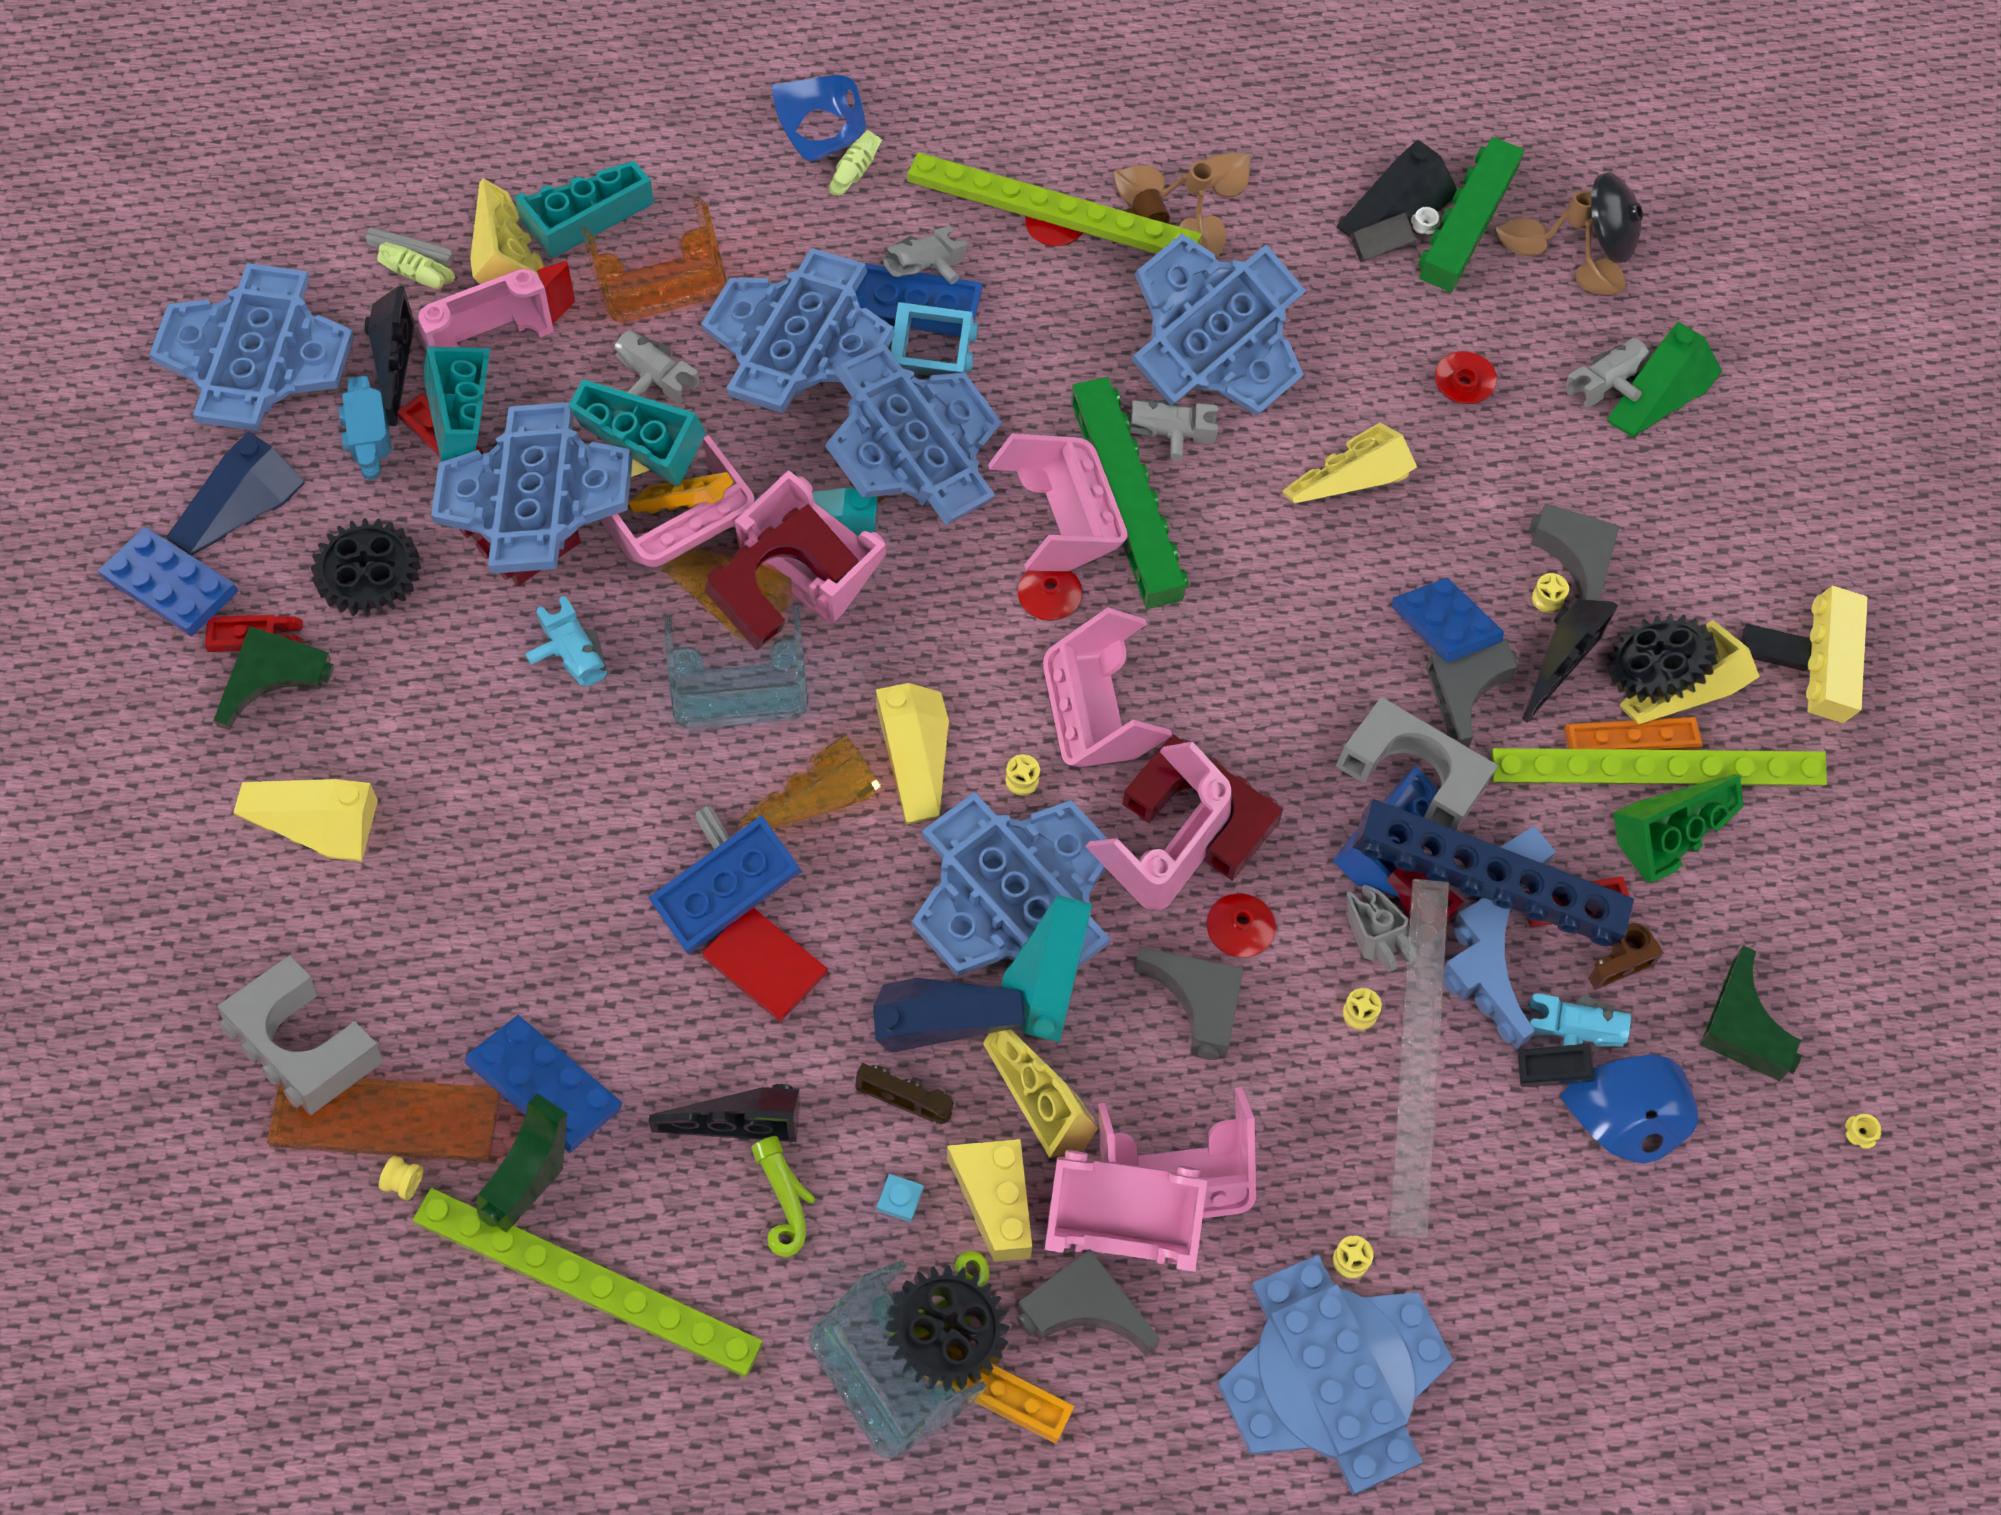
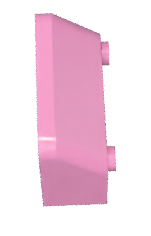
M1012 433L988 464L990 470L1017 471L1019 479L1026 489L1037 493H1046L1061 535H1048L1024 564L1026 570L1071 571L1118 549L1127 539L1125 524L1099 456L1089 441L1076 437Z
M709 435L703 439L708 469L712 474L728 472L734 482L724 491L725 496L721 500L710 505L707 502H702L646 534L638 533L633 535L618 514L602 519V524L631 562L650 567L661 566L734 526V521L755 502L752 491Z
M1107 607L1047 650L1043 660V669L1061 755L1066 764L1076 767H1087L1135 760L1172 737V732L1169 729L1136 720H1131L1122 726L1111 675L1117 672L1125 663L1126 647L1124 640L1146 626V619Z
M1194 742L1165 746L1160 750V753L1198 792L1201 803L1165 850H1149L1138 860L1118 838L1090 841L1085 846L1121 885L1148 910H1162L1170 905L1204 860L1208 848L1231 819L1230 783Z
M1242 1087L1235 1088L1236 1119L1220 1121L1212 1126L1208 1133V1147L1137 1155V1146L1134 1139L1125 1133H1114L1106 1104H1098L1100 1153L1103 1162L1177 1172L1178 1166L1200 1169L1199 1176L1207 1179L1203 1218L1241 1214L1251 1209L1256 1201L1255 1118Z

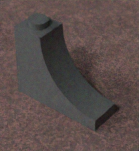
M1545 503L1541 514L1534 513L1528 530V532L1534 533L1531 545L1550 553L1567 568L1578 588L1579 599L1599 601L1620 526Z
M1507 639L1448 663L1437 652H1432L1428 660L1426 670L1448 735L1468 748L1474 737L1471 727L1472 706L1490 689L1511 682L1515 671L1518 669L1517 654L1514 650L1510 649Z
M1139 946L1134 972L1157 980L1167 987L1179 1000L1190 1023V1051L1198 1052V1056L1207 1060H1217L1219 1057L1226 1058L1244 968Z
M1090 1249L1018 1303L1017 1311L1020 1314L1016 1317L1018 1323L1029 1336L1034 1333L1040 1341L1057 1331L1080 1326L1098 1327L1112 1331L1134 1344L1144 1356L1156 1349L1160 1341L1154 1330Z

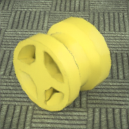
M1555 573L1541 576L1532 594V602L1535 607L1545 613L1559 611L1569 593L1568 582L1565 578Z
M1024 754L1016 755L1010 759L1006 768L1005 781L1012 793L1024 796L1036 790L1040 774L1039 763L1036 759ZM1017 776H1019L1021 778H1024L1025 781L1016 778Z
M1359 988L1352 991L1343 1007L1345 1022L1357 1030H1365L1372 1027L1381 1012L1382 1003L1380 997L1376 992L1368 988Z
M394 1155L388 1160L381 1173L379 1189L386 1193L394 1191L398 1193L401 1199L410 1200L421 1182L423 1167L416 1163L408 1165L404 1163L403 1158Z
M1359 1236L1344 1238L1338 1244L1332 1258L1336 1272L1347 1279H1357L1363 1276L1373 1260V1249L1370 1243Z

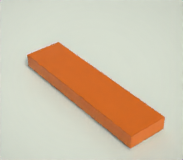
M1696 717L1654 719L1639 725L1634 720L1574 723L1566 724L1564 727L1568 749L1701 750L1703 747Z

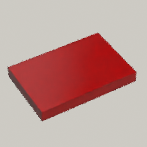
M752 908L730 924L702 952L704 960L779 1022L828 973L826 966L755 908Z

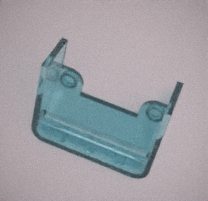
M792 606L795 638L780 639L773 644L770 650V665L712 670L704 669L703 657L695 648H675L672 616L665 617L664 638L672 710L677 724L690 729L800 718L807 710L808 700L799 606Z
M903 1260L863 1275L813 1327L809 1336L810 1347L815 1357L876 1452L886 1459H892L903 1454L955 1419L987 1388L984 1381H981L957 1393L953 1387L948 1392H945L943 1383H938L933 1389L927 1390L921 1380L918 1383L914 1382L916 1376L914 1368L906 1373L902 1372L907 1362L905 1358L893 1360V1356L899 1347L887 1346V1341L892 1335L889 1331L885 1330V1326L888 1321L895 1320L887 1315V1311L890 1306H897V1304L893 1301L894 1297L887 1287L907 1267Z

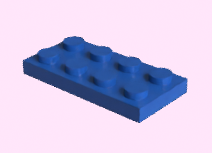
M865 263L868 272L855 292L860 308H867L889 325L895 326L898 302L969 311L973 313L975 323L983 283L958 279L956 283L950 284L943 276L921 272L914 275L895 277L889 273L885 266ZM912 318L910 329L961 337L962 324Z
M146 527L142 528L98 570V573L104 580L191 637L238 592L233 582Z
M761 815L648 898L685 952L691 954L803 871Z
M519 1015L511 1019L466 1055L465 1064L524 1115H526L528 1103L537 1093L567 1113L565 1150L569 1153L582 1144L621 1109L622 1102Z

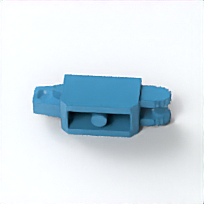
M368 377L348 378L347 392L342 393L343 406L338 407L341 425H346V432L341 433L343 448L345 452H351L354 462H358L363 477L373 480L381 474L380 458L387 457L392 452L388 418L384 409L382 394L375 388L371 389Z

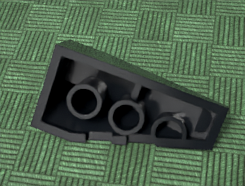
M1420 140L1415 141L1398 156L1339 222L1337 228L1350 237V234L1402 213H1406L1408 221L1411 223L1412 216L1422 207H1430L1437 212L1440 211L1454 198L1457 191L1441 155Z
M403 286L396 287L373 303L370 316L365 318V334L369 335L384 409L390 426H397V411L400 410L415 328V321L405 287Z
M1578 599L1570 609L1564 606L1553 621L1557 626L1552 634L1522 717L1525 722L1528 723L1600 641L1618 607L1616 603L1612 601Z
M774 1084L772 1088L761 1087L650 1114L648 1122L652 1133L755 1140L778 1136L779 1141L797 1142L801 1103L800 1091L787 1084Z

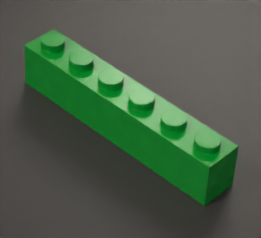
M1493 136L1486 147H1480L1474 161L1477 163L1476 167H1469L1463 181L1466 184L1465 187H1458L1452 201L1455 204L1453 209L1449 207L1446 209L1441 220L1442 229H1435L1429 243L1432 246L1430 251L1425 249L1418 262V266L1422 268L1419 276L1420 280L1451 293L1453 292L1518 171L1525 149Z

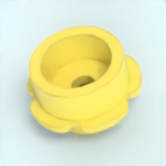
M1859 1114L1856 1117L1851 1116L1845 1123V1128L1847 1129L1846 1137L1853 1145H1860L1861 1148L1868 1149L1875 1146V1141L1881 1137L1880 1123L1872 1115ZM1859 1129H1864L1865 1134H1861Z

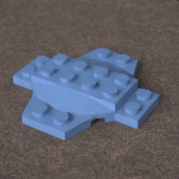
M1181 234L1134 274L1153 316L1152 340L1134 354L1131 360L1170 405H1174L1195 388L1205 391H1217L1257 416L1304 375L1289 340L1284 339L1282 331L1283 323L1286 321L1285 310L1299 299L1306 290L1267 244L1245 262L1237 260L1220 262L1214 258L1215 254L1184 234Z
M811 248L799 269L787 273V279L779 283H769L768 278H729L701 323L703 331L735 354L739 363L738 370L726 388L728 396L784 414L794 395L801 397L806 388L820 382H841L834 373L838 365L882 344H885L888 348L895 336L893 327L867 308L861 309L855 293L868 272L866 264Z
M247 263L238 288L227 292L228 298L222 302L210 304L209 299L167 305L149 355L153 363L194 381L196 387L201 392L193 413L196 423L259 431L264 413L271 412L273 404L284 399L289 394L338 388L354 335L351 329L320 315L312 316L306 303L303 301L310 281L307 271Z
M885 344L838 365L834 373L852 396L848 402L850 407L849 417L829 439L825 447L862 498L905 493L916 498L921 506L930 503L945 525L991 502L996 495L977 471L979 460L976 459V454L1002 422L966 373L931 375L928 380H919L914 377L913 371L903 369Z
M570 402L510 406L508 408L506 431L495 439L497 445L490 452L481 454L479 450L438 464L431 517L435 524L480 533L491 544L488 567L492 573L557 569L559 550L564 549L565 539L571 536L580 526L628 510L633 460L630 449L593 441L586 445L579 438L578 434L573 431L574 414L568 406Z
M973 792L922 830V838L942 859L941 882L938 887L935 886L912 920V927L956 976L1004 959L1015 960L1021 947L1028 941L1038 922L1057 895L1090 902L1089 894L1106 868L1085 846L1090 841L1106 840L1108 838L1072 800L1031 814V818L1019 821L1010 819V815H996L978 794ZM1091 917L1088 922L1079 967L1110 944L1111 938Z
M1319 1254L1252 1283L1251 1288L1266 1316L1267 1322L1262 1330L1259 1344L1217 1383L1250 1455L1298 1451L1299 1449L1310 1448L1321 1453L1323 1457L1336 1460L1353 1496L1421 1465L1423 1461L1405 1426L1408 1423L1414 1400L1454 1360L1419 1293L1361 1297L1353 1292L1339 1288L1338 1284H1333Z

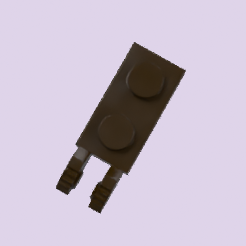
M861 1063L856 1075V1090L931 1122L935 1121L936 1124H945V1122H949V1119H951V1110H953L954 1102L948 1093L944 1094L939 1089L928 1092L916 1081L910 1079L902 1080L890 1075L889 1071L881 1066H869Z

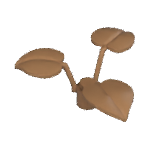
M1228 153L1210 157L1205 161H1196L1192 164L1188 174L1182 173L1181 178L1165 190H1163L1165 186L1163 175L1156 168L1147 165L1115 169L1114 182L1120 196L1130 206L1133 205L1136 195L1146 189H1157L1161 197H1166L1182 183H1185L1186 188L1192 195H1198L1196 218L1184 219L1179 227L1202 233L1199 245L1215 254L1214 258L1216 259L1224 249L1226 230L1218 217L1209 215L1202 218L1205 193L1208 188L1213 187L1215 193L1222 197L1228 198L1240 195L1248 185L1251 156L1244 153Z
M1592 190L1576 192L1573 199L1569 202L1568 209H1564L1562 216L1548 233H1545L1546 230L1541 223L1529 218L1514 219L1495 227V233L1505 247L1517 254L1534 256L1545 252L1548 246L1546 240L1554 236L1566 219H1569L1570 224L1575 228L1586 227L1585 261L1587 264L1577 268L1575 273L1577 283L1584 290L1595 294L1622 293L1625 289V277L1617 264L1606 258H1600L1593 262L1591 258L1592 225L1594 226L1591 208Z

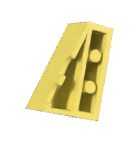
M1021 1139L947 1146L948 1163L957 1178L963 1196L967 1200L993 1261L1031 1259L1032 1239Z

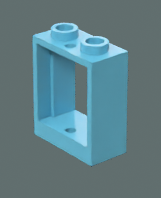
M898 302L894 326L895 336L892 339L891 353L903 369L913 371L914 374L928 376L972 371L974 353H969L971 341L976 342L978 323H974L972 312ZM912 318L962 324L957 364L906 357Z

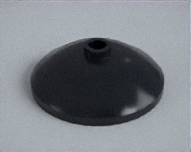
M1611 172L1603 173L1597 176L1592 188L1591 208L1593 223L1600 245L1607 257L1614 263H1624L1630 260L1637 248L1641 234L1643 210L1640 203L1637 202L1634 193L1620 177Z

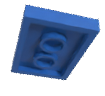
M1448 577L1393 597L1392 608L1447 663L1503 642L1504 631Z

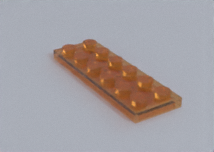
M361 1078L314 1114L310 1115L302 1106L295 1108L289 1102L283 1092L285 1088L279 1083L267 1140L270 1147L490 1162L501 1095L493 1087Z

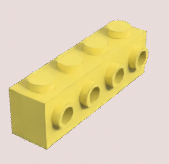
M1832 585L1814 599L1811 608L1814 619L1813 628L1810 632L1812 650L1808 661L1810 681L1806 690V697L1808 699V713L1845 723L1862 710L1867 596Z

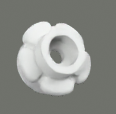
M1430 207L1418 209L1411 218L1413 229L1419 234L1432 235L1441 224L1438 212Z

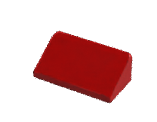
M567 261L537 270V274L545 288L552 324L575 303Z

